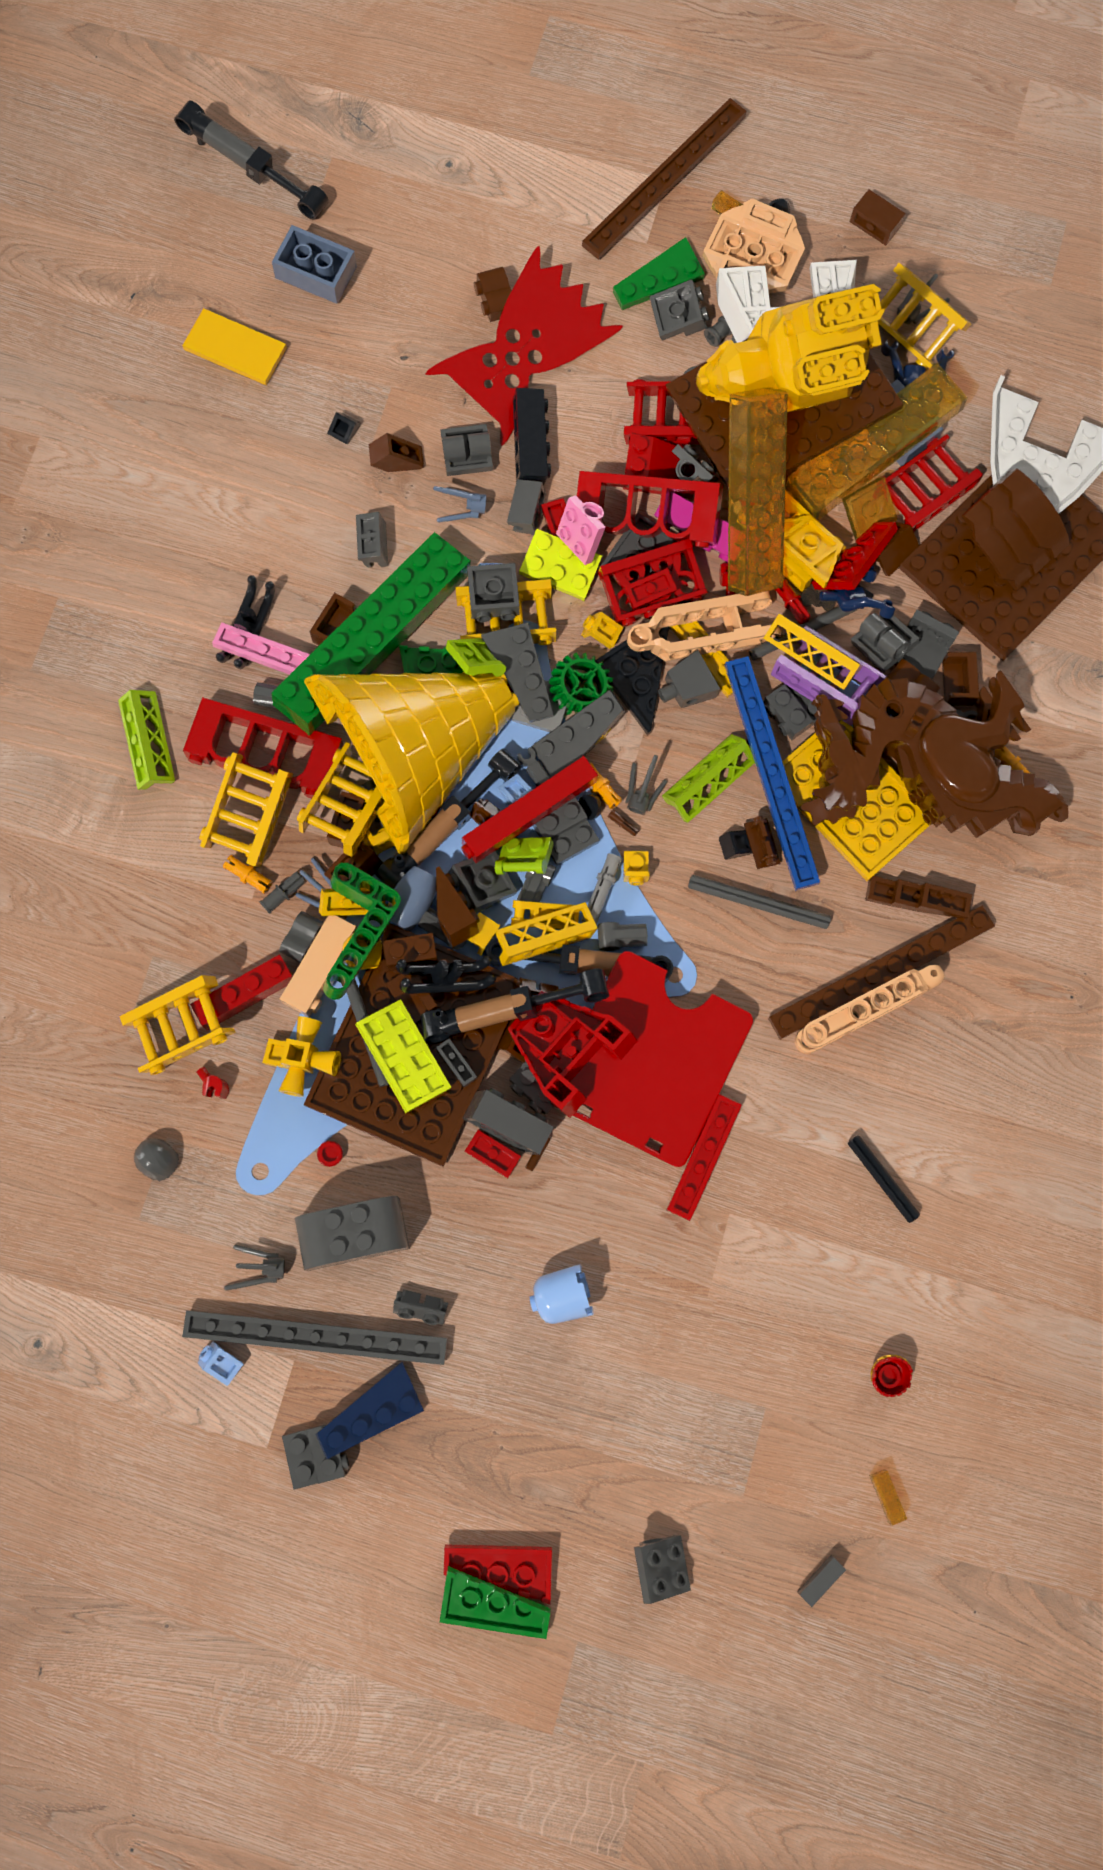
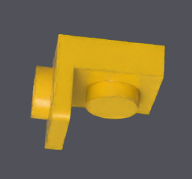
M603 612L589 615L585 619L581 636L584 638L591 636L610 649L614 647L623 626Z
M385 828L380 829L374 836L368 830L363 838L369 848L373 847L376 855L394 846Z
M624 851L623 882H629L630 885L634 886L643 885L644 882H648L650 877L649 851Z

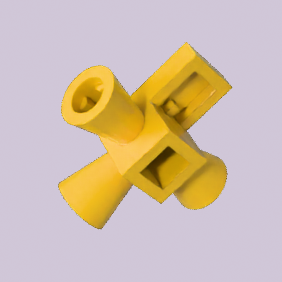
M298 1016L296 1040L286 1038V1041L268 1038L262 1063L289 1069L278 1090L279 1092L303 1097L305 1073L313 1074L314 1068L332 1076H336L341 1063L340 1051H319L312 1044L322 1025L321 1021Z

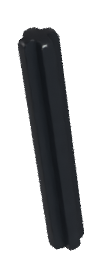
M857 1135L849 1140V1147L907 1222L915 1221L920 1216V1213L863 1139Z

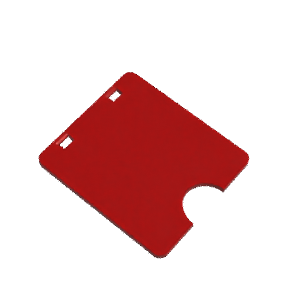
M625 951L617 957L606 980L609 997L595 1002L592 1010L614 1017L632 1032L638 1042L622 1060L602 1046L570 1083L587 1098L583 1104L592 1108L590 1116L576 1111L573 1116L674 1167H682L686 1164L753 1024V1017L748 1011L712 993L702 1005L694 1009H683L674 1005L668 998L665 990V977L668 970L630 951ZM649 1138L662 1143L659 1152L645 1145Z

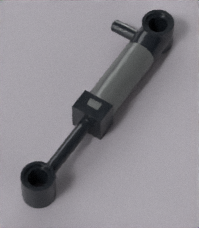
M187 101L174 117L177 127L182 132L190 136L194 134L199 145L207 143L246 170V175L259 185L267 176L299 198L297 206L307 218L315 220L328 204L329 199L323 190L312 185L308 190L304 191L273 170L272 155L261 147L255 149L205 114L204 110L196 102Z

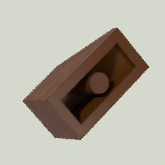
M389 433L368 444L370 465L386 472L424 468L422 446Z

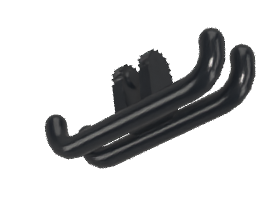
M250 575L247 578V591L233 627L259 636L274 600L275 585L272 581L266 582L265 596L256 616L250 607L257 591V578L254 575ZM222 650V652L216 654V660L220 663H225L230 658L231 653ZM242 657L234 660V666L241 670L246 667L249 660Z
M484 956L475 962L462 963L461 960H454L452 963L439 961L437 964L407 965L406 960L400 959L396 964V970L403 975L431 974L433 983L411 984L410 979H402L399 987L408 994L476 991L488 988L496 981V977L493 974L475 981H457L462 973L476 972L488 967L492 962L489 956Z

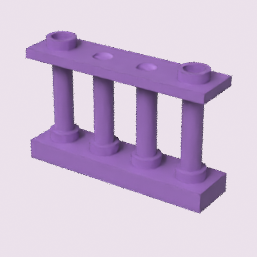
M805 625V630L863 666L859 673L853 677L861 685L849 698L838 691L839 686L834 683L827 684L818 678L820 674L813 670L808 672L798 665V660L793 657L788 659L782 654L776 660L771 675L811 701L821 694L826 695L828 699L843 701V706L838 707V709L848 716L844 722L852 726L853 713L858 709L857 700L862 694L865 695L874 684L876 686L886 678V675ZM799 640L797 643L801 646L795 653L798 655L807 653V643ZM811 646L812 652H813V651H817L816 648H814L813 646ZM819 653L821 659L815 666L818 668L827 666V655ZM831 658L832 665L838 663ZM839 666L837 668L841 672L837 675L836 679L843 683L851 670L844 666Z

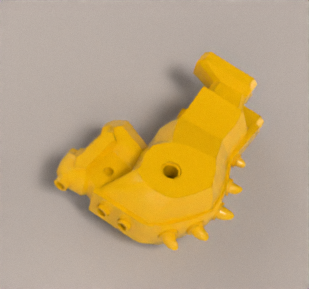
M875 284L818 296L762 313L747 341L734 343L732 340L725 341L707 360V364L699 369L696 376V385L699 391L705 396L714 397L715 400L738 405L744 404L746 397L755 396L779 414L850 397L853 387L861 385L862 380H865L869 374V370H866L869 350L882 345L877 322L885 312L884 309H881L878 292H881V289Z

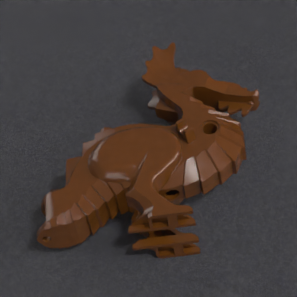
M1001 670L996 673V677H992L989 680L988 685L992 696L985 686L979 691V699L975 703L978 711L977 720L959 716L956 713L957 710L943 700L945 696L926 689V685L909 682L908 678L890 680L887 677L877 686L874 684L866 695L862 694L857 700L858 709L852 716L854 727L851 732L852 745L844 732L846 727L839 723L848 718L844 712L838 709V707L843 706L844 702L828 699L826 695L821 694L817 695L811 705L817 708L814 714L816 717L814 730L823 748L818 760V769L822 776L819 779L820 788L812 791V794L818 798L803 803L799 809L811 814L813 826H817L824 820H829L832 824H835L842 817L853 819L856 814V806H866V790H876L880 786L879 763L882 755H888L896 760L901 781H904L908 791V797L923 812L922 817L928 825L933 824L936 828L943 824L950 833L966 825L974 837L978 838L1007 820L1013 833L1032 836L1040 830L1041 822L1047 817L1063 822L1068 819L1069 814L1068 805L1064 801V797L1049 781L1036 778L1035 774L1024 773L1023 770H1011L1010 765H1000L1001 760L994 757L995 749L1004 748L1009 740L1019 741L1021 739L1011 723L1023 732L1027 733L1031 730L1020 713L1025 707L1024 702Z

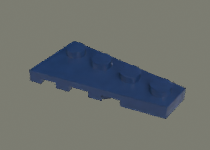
M403 1362L399 1363L386 1376L316 1433L326 1459L424 1411Z

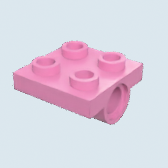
M577 496L568 498L556 534L582 563L587 565L592 563L605 530V526L601 523L604 510L596 503H583Z

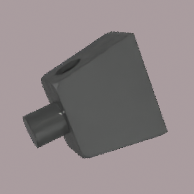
M697 650L667 672L665 678L667 686L659 689L658 694L664 703L675 698L679 706L684 708L716 698L720 687Z

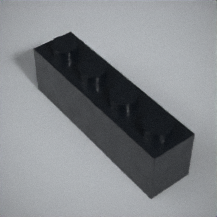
M516 388L513 396L516 482L517 479L542 482L544 486L546 479L551 476V464L547 463V456L550 454V442H546V435L549 432V420H545V413L548 411V399L544 398V389Z

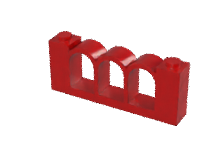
M579 471L577 497L583 503H596L603 510L606 486L629 488L624 520L616 527H607L602 518L601 523L605 526V532L619 535L631 529L634 533L644 538H652L663 532L676 541L689 538L691 542L695 543V547L709 548L710 544L716 545L723 495V485L721 483ZM638 489L662 491L658 520L654 527L649 530H639L635 524ZM671 492L695 494L691 523L687 530L682 533H672L668 528L667 519Z
M202 697L183 752L188 761L193 764L202 765V763L210 765L213 759L217 766L224 769L227 758L217 755L216 748L226 721L248 727L238 754L243 755L241 763L251 767L254 766L248 763V759L258 731L280 737L271 762L263 767H254L273 775L278 773L279 769L281 770L290 740L312 746L313 748L305 770L299 776L292 777L289 786L290 789L301 788L302 792L305 793L304 795L312 799L333 764L332 760L337 749H342L344 745L342 738L319 731H314L309 736L295 724Z

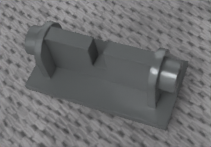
M404 1289L403 1292L397 1291L393 1313L404 1319H421L429 1325L444 1324L448 1302H444L443 1298L426 1295L423 1304L419 1303L420 1293Z

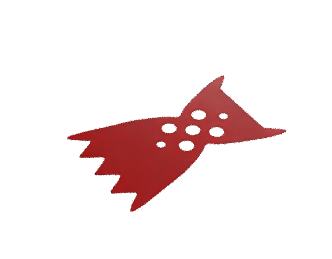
M537 246L531 254L506 300L497 327L496 341L494 343L478 345L451 356L429 368L425 375L448 374L497 420L501 426V446L507 442L514 429L513 396L516 388H528L529 376L531 374L546 372L564 365L609 339L623 328L622 325H600L604 307L603 303L581 307L583 284L560 287L563 270L562 264L541 269L540 246ZM510 329L517 330L520 334L519 341L510 343L506 339V332ZM538 329L541 333L540 337H533L532 331ZM531 350H537L541 353L542 360L540 363L533 364L528 360V353ZM511 351L517 353L520 358L519 363L514 366L509 365L505 360L506 354ZM487 353L494 354L497 358L496 365L487 367L483 363V356ZM514 374L518 377L519 385L516 388H509L505 384L507 375ZM485 380H492L493 386L486 388L484 386Z

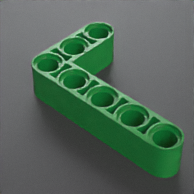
M340 863L335 867L331 878V886L336 892L365 908L368 912L325 980L323 991L328 998L333 1000L340 999L345 995L393 919L401 902L397 891L349 863ZM344 875L348 877L349 880L343 881L338 876ZM360 888H366L371 893L365 894L360 890ZM382 901H389L393 906L387 907ZM375 920L380 926H372L369 921ZM363 940L368 946L361 947L356 941ZM350 960L355 964V967H347L343 961ZM338 981L343 987L335 988L330 982Z

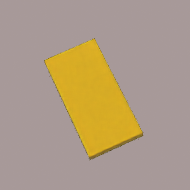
M204 308L182 345L183 349L187 352L263 385H267L287 349L286 344Z

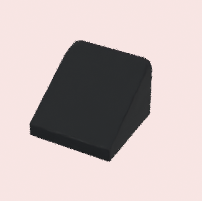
M336 412L327 434L345 444H349L361 423L344 413Z
M746 830L729 831L719 837L725 860L752 854Z

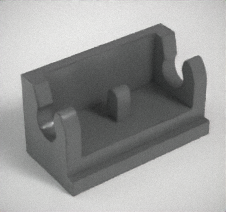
M517 479L507 519L508 525L514 526L513 531L534 535L536 529H538L542 513L541 504H544L546 497L542 482Z
M379 512L356 515L358 560L362 561L368 568H371V562H377L379 566L387 567L386 522Z

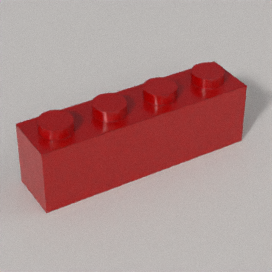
M280 954L209 994L219 1024L289 984L293 976ZM198 999L190 1005L202 1027L208 1031L210 1027L201 1002Z

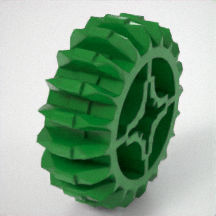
M577 652L571 658L567 655L563 658V662L558 661L556 668L551 671L553 677L549 679V684L553 686L549 689V693L556 694L553 702L560 700L559 709H563L566 706L567 715H570L572 711H575L576 715L609 690L613 691L614 687L609 685L612 683L613 678L606 677L610 672L609 669L603 670L601 668L604 664L603 661L597 664L595 656H592L589 660L587 653H583L581 657H579ZM574 669L583 670L587 673H580L577 670L574 671ZM564 678L566 679V683L571 688V691L569 693L565 687ZM593 678L597 683L598 693L596 692V688L593 685ZM584 680H587L584 684V687H580L578 691H576V688L579 686L578 684L582 683ZM576 697H582L583 699L586 700V702H585V701H579V700H577V699H575V698H576Z

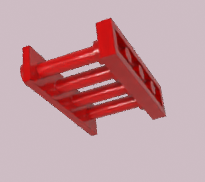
M636 379L633 382H627L629 396H634L633 424L624 426L626 445H629L630 434L656 437L673 445H700L681 412L677 426L665 425L667 396H670L666 390V384L671 381ZM644 396H657L656 424L653 426L642 425Z
M947 434L940 439L938 437L933 439L928 444L927 449L887 478L883 476L874 484L875 489L871 497L875 500L884 493L905 517V524L911 525L913 532L975 488L983 476L978 468L971 473L968 471L964 472L944 449L950 438ZM937 455L958 478L957 483L953 486L947 485L927 461ZM919 467L938 488L940 496L936 499L930 498L909 474ZM902 480L923 504L922 509L918 512L912 511L894 491L892 486Z

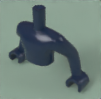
M886 340L881 346V352L883 355L890 356L894 381L898 379L920 403V395L930 396L934 392L945 373L947 363L954 356V352L950 350L945 355L944 349L940 350L936 355L938 366L929 381L926 376L925 367L918 365L902 367L896 350L899 345L898 342L895 341L890 347L888 340Z
M873 565L862 578L866 582H874L877 572L874 571ZM856 587L854 590L820 592L821 601H836L844 612L872 607L880 609L879 614L888 619L892 618L895 612V607L892 606L891 600L885 599L880 601L866 597L861 587Z

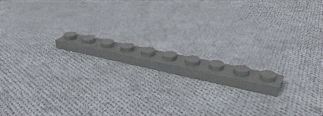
M186 1310L182 1335L185 1338L444 1365L447 1346V1338L189 1310Z

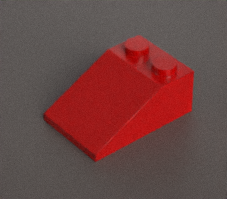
M630 434L625 475L679 479L676 474V465L680 459L672 452L676 446L656 437ZM690 465L687 468L686 473L688 477L694 474V465ZM638 489V492L661 495L662 492L657 490ZM674 492L683 498L692 499L691 493Z

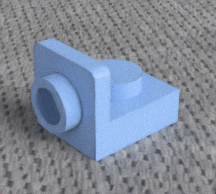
M518 774L498 787L500 793L510 804L532 791L530 786Z
M214 1341L210 1346L204 1347L199 1355L198 1364L202 1370L226 1386L230 1384L243 1366L242 1361L222 1349Z

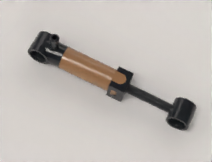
M505 748L499 750L488 763L492 772L461 802L454 796L448 799L441 806V811L424 827L422 832H419L404 854L397 853L383 862L376 870L375 876L385 885L395 889L401 878L413 866L418 867L456 829L460 830L471 819V812L467 809L498 778L506 782L516 775L521 769L522 764Z
M494 938L487 944L486 955L491 957L492 965L499 967L502 966L501 961L492 954V950L496 947H501L498 939ZM562 944L561 954L546 952L524 960L560 964V974L576 975L590 969H603L605 976H609L617 957L621 953L580 949V946ZM638 955L656 965H663L668 970L665 982L668 981L673 972V963L668 957L663 955L656 957Z
M603 969L584 971L579 975L580 984L533 996L528 986L510 990L511 994L446 1011L441 1009L427 1011L420 1016L424 1041L427 1043H437L448 1039L451 1035L518 1018L520 1021L536 1018L538 1017L537 1005L583 994L584 1001L586 1002L602 1001L609 997L605 972Z

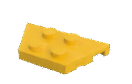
M811 515L799 516L796 519H782L780 524L769 525L768 522L761 524L760 531L819 585L823 588L827 586L841 553L842 542Z

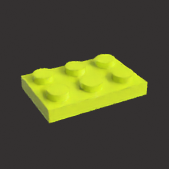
M536 529L519 574L534 581L551 579L552 588L584 601L602 555L595 553L592 563L584 565L560 538Z

